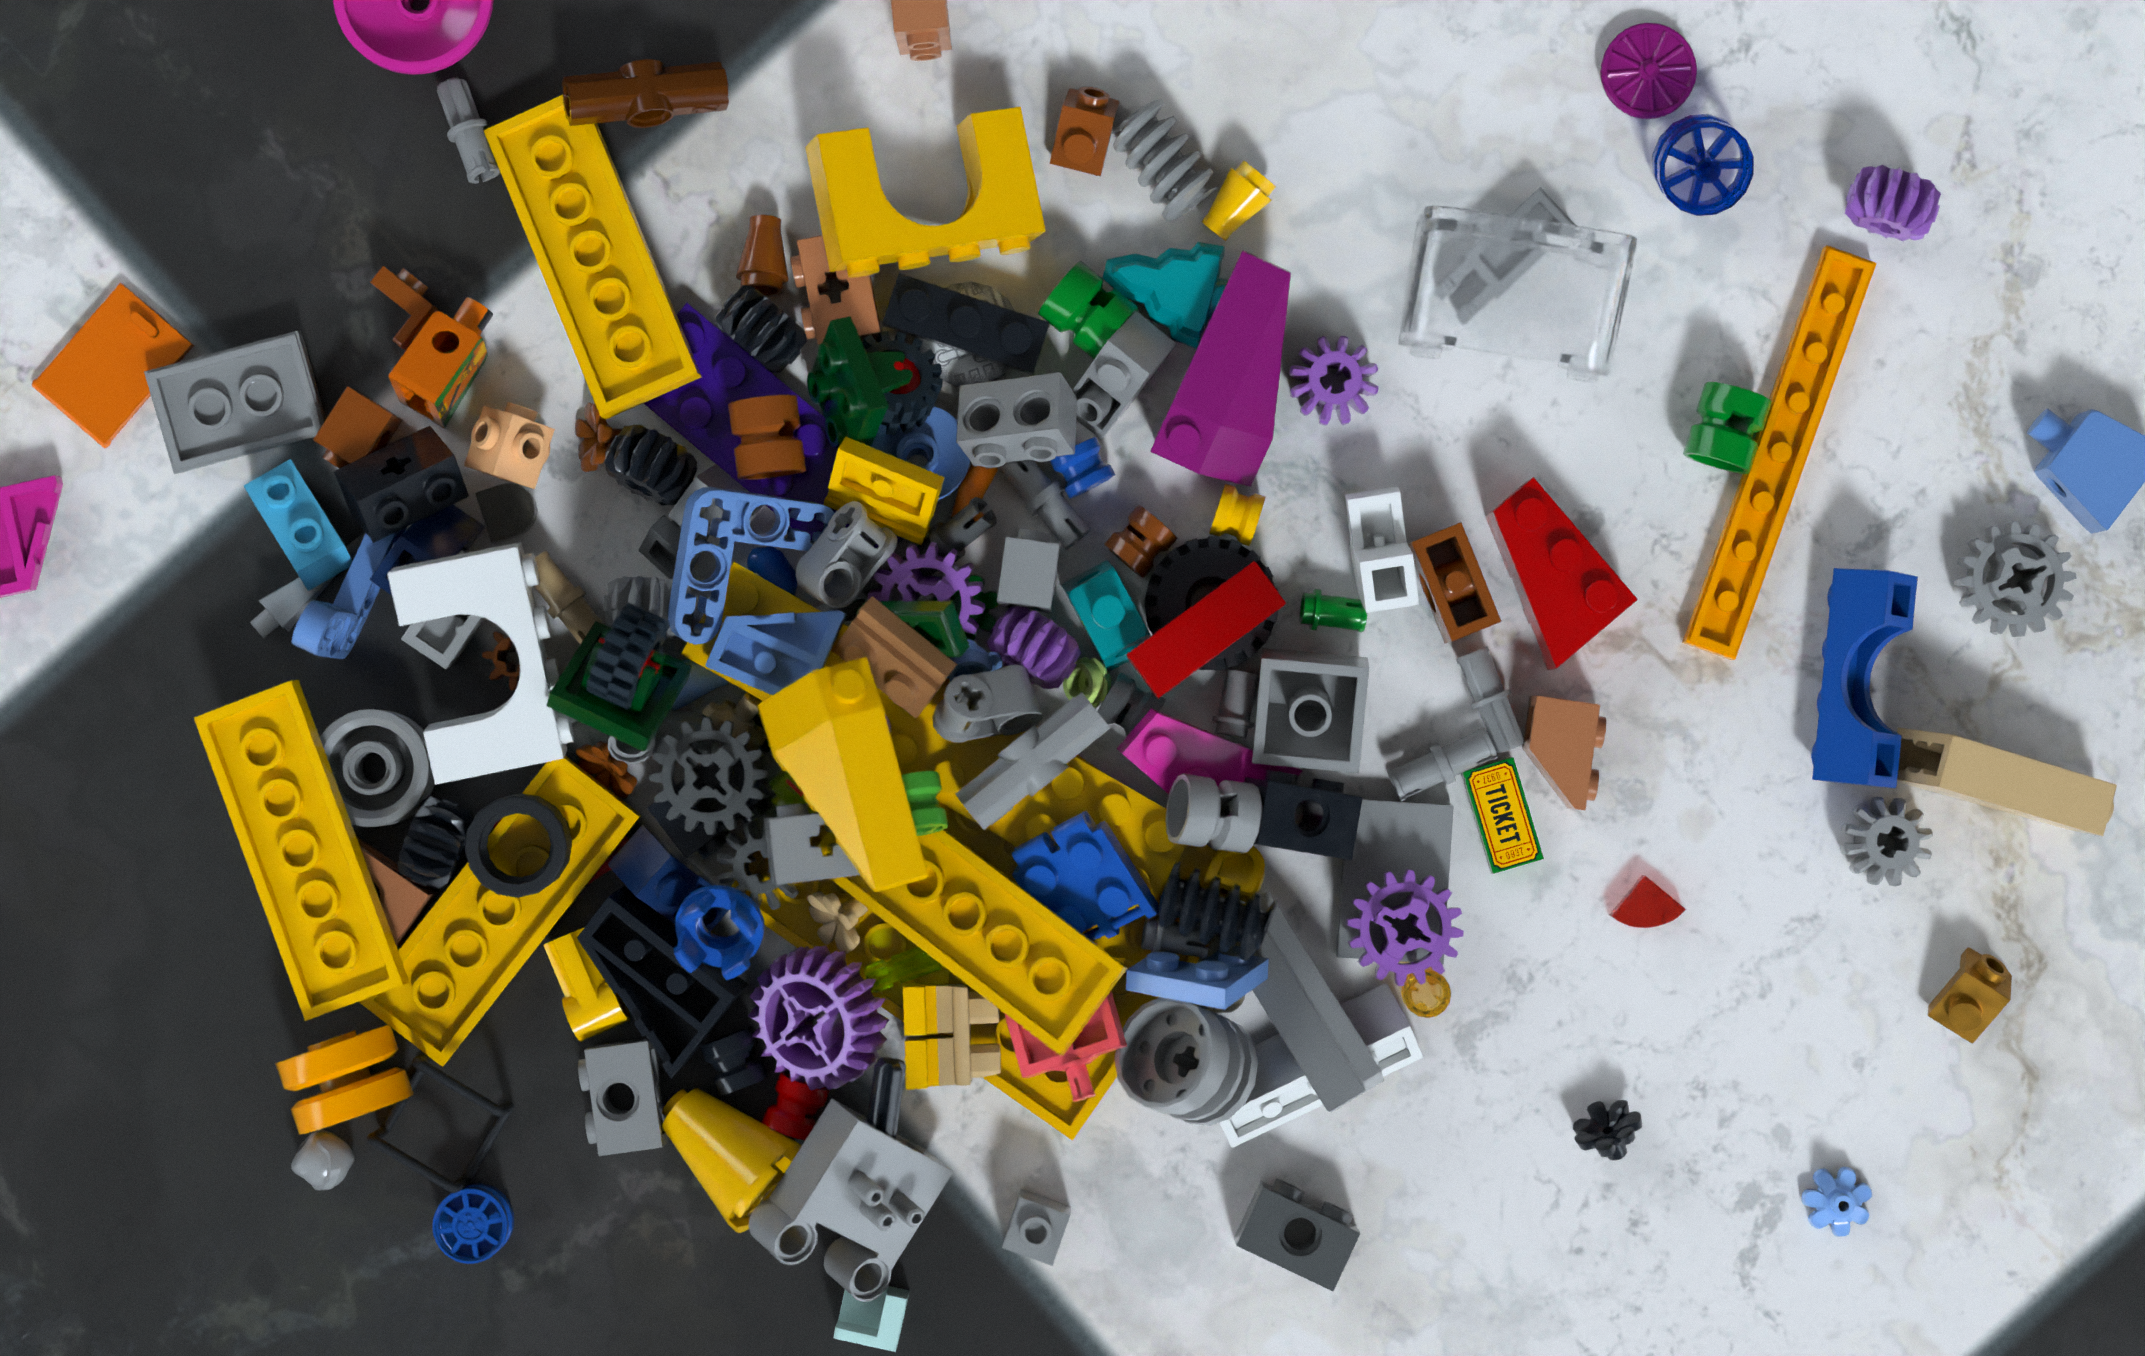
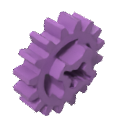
M931 542L926 553L920 555L915 543L910 544L906 548V560L893 553L887 559L892 572L880 568L877 570L873 578L883 587L871 589L867 598L870 599L873 596L878 601H892V592L896 582L899 585L897 588L903 594L902 601H917L920 594L925 597L931 593L937 597V601H950L951 596L959 590L962 603L959 620L963 630L971 634H975L979 624L970 615L982 614L985 609V603L973 600V596L982 591L984 587L983 582H969L967 578L974 565L970 562L959 568L954 563L958 553L954 548L945 558L938 556V546L934 542ZM919 568H934L944 574L940 577L924 575Z
M1406 869L1401 882H1397L1392 872L1387 871L1384 872L1385 885L1379 888L1370 881L1365 883V887L1370 894L1366 901L1360 898H1353L1351 903L1360 909L1361 912L1359 917L1347 918L1346 925L1358 929L1359 935L1351 938L1348 944L1351 948H1364L1365 952L1357 961L1362 967L1368 966L1373 962L1378 964L1375 969V978L1382 981L1388 972L1392 971L1394 972L1395 984L1404 986L1407 974L1412 973L1419 984L1426 983L1425 969L1431 967V969L1439 974L1445 972L1443 964L1439 960L1443 954L1449 957H1457L1458 952L1449 945L1450 938L1464 936L1463 930L1451 926V920L1462 914L1461 908H1447L1444 903L1449 899L1452 892L1445 888L1434 893L1432 889L1435 878L1431 875H1427L1420 884L1415 883L1414 870ZM1411 892L1403 904L1390 908L1380 904L1384 898L1391 894ZM1429 903L1433 905L1439 918V935L1432 932L1428 925L1425 914L1430 907ZM1409 913L1413 914L1411 924L1418 928L1417 931L1424 934L1426 939L1422 940L1416 936L1412 938L1404 935L1400 942L1396 941L1398 931L1391 927L1392 924L1384 920L1383 916L1388 915L1393 919L1397 917L1405 920ZM1370 920L1379 924L1384 941L1380 947V952L1376 950L1370 937ZM1420 947L1430 951L1426 956L1417 961L1398 963L1407 951Z

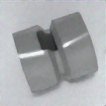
M1184 773L1178 775L1169 793L1166 808V832L1169 840L1172 843L1196 847L1205 846L1210 840L1211 846L1217 850L1238 853L1248 852L1258 835L1261 821L1262 805L1259 789L1254 784L1230 780L1222 781L1217 787L1215 780L1210 777Z

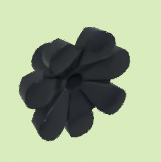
M1626 1100L1615 1101L1610 1106L1609 1111L1606 1110L1604 1103L1601 1101L1590 1104L1587 1107V1111L1591 1119H1578L1573 1124V1130L1576 1133L1574 1137L1576 1143L1584 1151L1596 1148L1601 1157H1608L1610 1160L1622 1159L1627 1154L1625 1145L1632 1143L1635 1140V1132L1642 1128L1641 1114L1638 1111L1629 1113L1628 1101Z

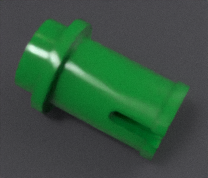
M1314 589L1313 593L1304 592L1302 595L1299 623L1309 625V630L1316 631L1318 626L1364 632L1368 613H1366L1360 599L1322 595L1321 589Z

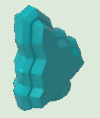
M1197 242L1191 250L1169 248L1157 258L1135 253L1107 259L1102 278L1108 285L1118 290L1129 300L1144 304L1150 320L1169 328L1172 340L1197 349L1207 321L1211 319L1228 282L1227 279L1219 278L1225 246Z

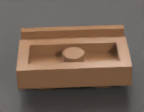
M872 596L859 610V614L851 622L833 649V652L845 662L867 657L876 687L885 693L895 704L901 706L914 718H917L933 699L957 664Z

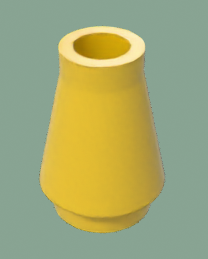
M1243 160L1236 170L1232 167L1230 168L1208 214L1201 222L1226 241L1235 230L1272 201L1268 196L1276 186Z

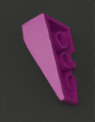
M1242 250L1150 452L1195 473L1251 487L1274 435L1291 279L1290 271Z

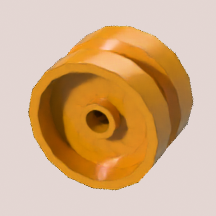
M390 1024L358 1035L354 1030L308 1046V1052L275 1063L284 1089L297 1091L316 1084L320 1086V1093L297 1101L291 1108L299 1135L361 1116L414 1095L405 1069L394 1067L372 1075L370 1074L368 1066L387 1060L398 1051Z

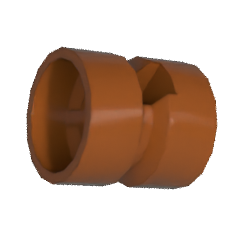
M796 395L753 397L728 404L732 434L741 438V443L734 449L737 478L739 480L783 477L806 471L803 441L794 437V431L801 426Z

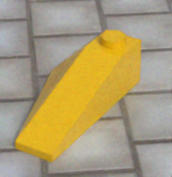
M867 657L813 670L759 703L758 711L773 758L784 772L787 770L804 793L803 798L825 821L836 836L837 844L872 891L875 893L927 878L925 863L883 705Z

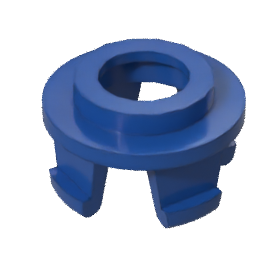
M710 885L690 893L681 903L675 919L678 945L674 948V955L678 962L689 973L696 970L701 963L713 967H722V975L726 980L735 978L745 972L751 964L749 959L759 949L764 936V919L759 907L748 895L729 886ZM712 907L730 910V919L739 931L728 937L716 936L706 929L703 923V915Z

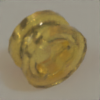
M1425 969L1426 982L1430 985H1439L1440 996L1433 995L1438 1001L1431 1007H1427L1422 1001H1413L1412 991L1418 992L1419 989L1414 986L1417 981L1412 973L1407 976L1401 989L1403 1003L1411 1012L1420 1017L1430 1018L1438 1016L1445 1011L1450 1003L1451 990L1449 983L1442 975L1434 970Z

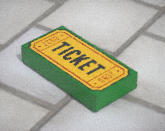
M1514 757L1461 773L1490 872L1495 874L1544 859Z

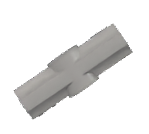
M1082 692L1054 712L1053 716L1038 728L1034 725L997 755L999 757L997 761L955 794L983 829L997 822L1028 794L1030 797L1036 794L1069 767L1067 763L1110 729L1109 725Z

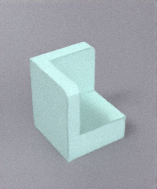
M888 1286L881 1296L872 1301L863 1302L858 1301L845 1290L833 1338L896 1352L910 1291Z

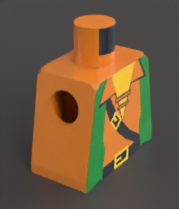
M466 297L453 318L436 310L388 375L399 402L445 429L487 359L488 353L483 338L480 335L493 317V313L484 305L469 297Z

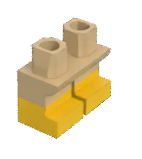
M905 983L903 986L904 1036H907L904 1041L906 1090L925 1089L931 1086L971 1085L973 1078H982L1001 1073L1000 1043L971 1044V1024L999 1023V1008L975 990H970V986L967 984ZM931 1033H953V1035L911 1036L926 1035Z

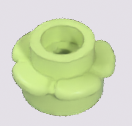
M1083 657L1075 662L1076 667L1069 678L1064 679L1063 689L1068 700L1082 692L1093 707L1097 708L1100 705V701H1104L1111 689V677L1101 660Z

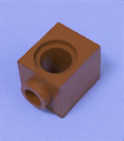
M347 386L313 440L327 449L322 458L341 468L386 447L403 419L362 393Z

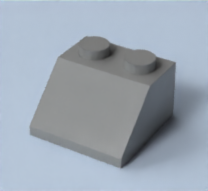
M1262 648L1252 763L1359 773L1369 676L1368 657Z

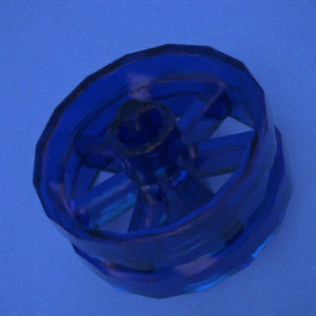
M1710 114L1689 115L1672 123L1659 137L1652 154V173L1660 191L1679 210L1696 216L1716 215L1733 207L1747 192L1754 175V156L1747 140L1725 119ZM1714 127L1723 130L1708 150L1705 149L1701 128ZM1691 132L1694 147L1687 152L1673 147L1682 136ZM1733 137L1738 145L1740 158L1715 159ZM1668 155L1685 162V168L1665 177V162ZM1721 169H1738L1734 181L1726 188L1719 179ZM1694 176L1688 201L1671 191V187ZM1704 183H1712L1720 193V195L1707 201H1699Z

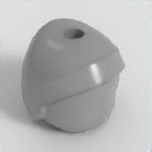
M320 1130L319 1132L311 1133L297 1149L291 1169L295 1174L310 1183L315 1190H330L344 1180L348 1170L354 1163L355 1156L344 1140L331 1132Z

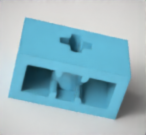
M291 459L244 485L257 510L308 591L351 566L353 560Z

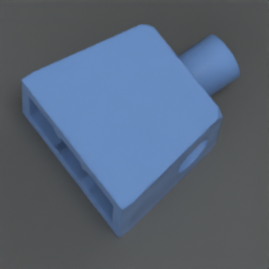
M2047 408L2036 418L2027 431L2028 435L2049 450L2034 471L2036 476L2091 534L2107 531L2145 483V435L2099 411L2091 409L2079 413L2068 424Z

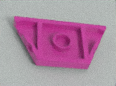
M53 475L0 487V598L37 589L63 487L62 477Z

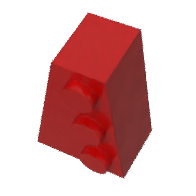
M1534 477L1521 485L1485 516L1510 578L1512 577L1524 607V614L1528 623L1531 624L1547 670L1557 669L1638 600Z

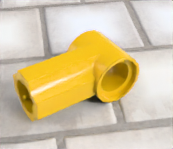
M584 928L543 945L564 994L562 1005L565 1015L579 1041L630 1021V1013L618 993H613L577 939Z

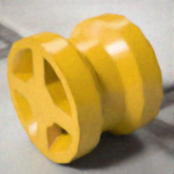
M1225 483L1209 534L1218 537L1229 534L1235 536L1242 545L1250 546L1266 496L1257 493L1251 496L1238 493L1235 486Z

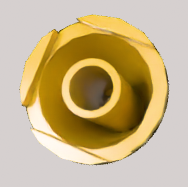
M695 1088L688 1093L682 1089L673 1095L664 1106L662 1114L666 1118L662 1128L727 1224L736 1232L742 1233L749 1229V1219L753 1210L759 1203L770 1197L802 1145L699 1088Z

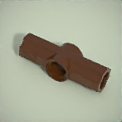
M643 59L627 63L620 67L617 72L565 76L562 81L564 111L570 126L627 120V124L632 127L648 128L664 124L676 115L726 111L729 104L728 80L726 70L722 67L721 62L664 67V63L659 60Z

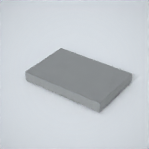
M301 331L286 333L144 371L174 474L313 438L326 420Z
M1362 799L1352 860L1342 859L1337 957L1359 959L1365 952L1363 947H1349L1348 941L1359 935L1358 929L1346 925V919L1359 917L1361 910L1351 903L1353 898H1360L1366 901L1370 897L1365 887L1366 882L1370 881L1381 888L1385 885L1384 872H1392L1397 882H1401L1405 870L1410 869L1414 870L1415 883L1420 884L1427 875H1431L1435 878L1432 889L1434 893L1445 888L1448 889L1453 805ZM1411 892L1391 894L1384 898L1380 904L1387 908L1403 904ZM1429 903L1430 907L1425 914L1428 925L1432 932L1439 935V918L1435 908ZM1409 913L1405 920L1397 917L1393 919L1388 915L1383 916V919L1392 924L1391 927L1398 931L1396 941L1400 942L1404 935L1412 938L1416 936L1422 940L1426 939V936L1418 932V928L1411 924L1413 914ZM1370 920V937L1374 947L1380 952V947L1384 941L1379 924ZM1422 947L1405 952L1402 960L1399 961L1414 962L1426 956L1430 951ZM1444 954L1439 959L1442 964H1444Z

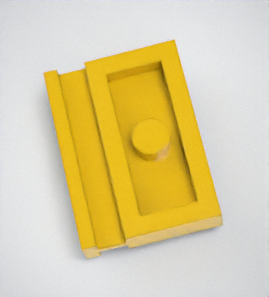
M845 437L837 451L828 485L829 492L823 505L838 510L846 503L859 501L867 509V516L880 528H889L897 536L922 545L928 535L930 521L934 516L945 477Z

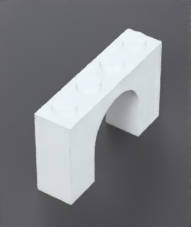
M522 542L391 569L387 574L399 626L453 615H476L486 618L501 627L513 641L519 656L520 678L518 686L512 697L503 705L489 712L432 723L424 730L423 733L435 785L564 759L567 752L566 743L574 742V735L570 717L546 706L549 693L561 676L557 659H547L543 639L551 637V629L545 606L536 607L532 586L539 585L540 580L534 554H524Z

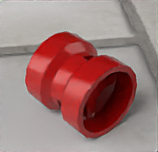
M781 1072L775 1086L778 1093L776 1099L778 1102L767 1108L762 1123L779 1133L805 1141L816 1124L812 1116L816 1114L817 1109L825 1105L830 1090L825 1086L821 1089L810 1090L806 1081L798 1082L794 1080L791 1082L790 1073Z

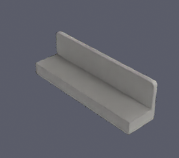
M1269 891L1261 895V910L1264 912L1275 901ZM1277 905L1260 948L1253 954V956L1269 958L1268 979L1252 991L1328 1112H1333L1383 1082L1382 1070ZM1238 941L1234 946H1240V942Z

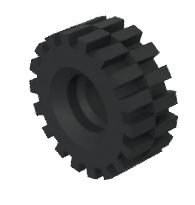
M1208 536L1205 539L1197 540L1196 538L1186 541L1185 544L1171 550L1152 573L1145 596L1146 621L1149 630L1154 635L1191 607V597L1194 591L1201 585L1207 583L1222 585L1253 561L1258 564L1275 587L1272 579L1274 576L1269 567L1262 563L1261 557L1255 551L1248 550L1242 546V543L1233 539L1229 541L1220 539V537ZM1279 611L1273 613L1198 670H1223L1251 658L1267 642L1272 634L1271 631L1277 621Z

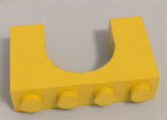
M1021 107L970 113L956 126L967 177V199L963 211L956 221L938 226L913 222L902 216L889 203L880 185L869 127L817 134L805 146L830 272L847 270L848 277H862L879 272V265L898 262L900 270H908L929 265L931 263L930 257L949 255L950 262H962L980 257V250L998 247L1000 255L1015 254L1029 250L1031 248L1030 242L1046 232Z

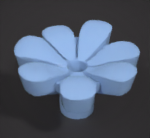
M1841 1167L1837 1173V1178H1833L1825 1168H1821L1813 1174V1180L1818 1189H1806L1802 1193V1203L1805 1206L1816 1209L1808 1217L1811 1226L1821 1229L1830 1223L1832 1233L1837 1237L1849 1235L1851 1221L1860 1225L1868 1221L1869 1212L1862 1206V1203L1872 1197V1191L1867 1183L1854 1185L1856 1174L1853 1169ZM1844 1201L1843 1206L1838 1207L1839 1203Z

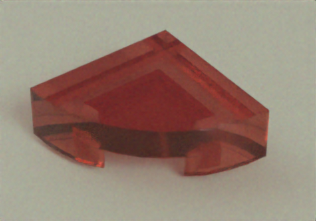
M1641 875L1609 916L1628 926L1651 928L1670 923L1686 909L1647 876Z

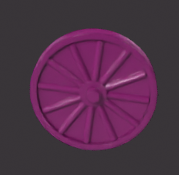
M1657 23L1637 24L1622 31L1607 47L1601 63V81L1609 100L1622 112L1640 119L1660 118L1678 109L1691 94L1697 75L1696 59L1689 43L1674 29Z

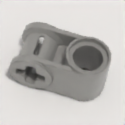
M859 501L846 503L837 510L823 533L808 552L801 557L796 567L795 576L797 584L802 591L832 608L846 607L857 599L860 591L877 569L892 555L897 544V536L891 529L886 527L880 528L867 516V509ZM834 570L830 583L823 587L827 574Z
M1009 665L994 671L961 675L954 678L947 685L944 699L937 704L932 716L933 726L937 733L951 742H965L995 735H1014L1029 730L1034 725H1038L1043 719V714L1028 672L1021 665Z

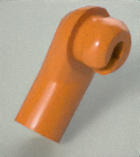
M973 464L970 465L964 480L958 487L950 519L968 505L973 498L983 499L998 468L974 467ZM979 512L973 517V520L978 521L985 514Z

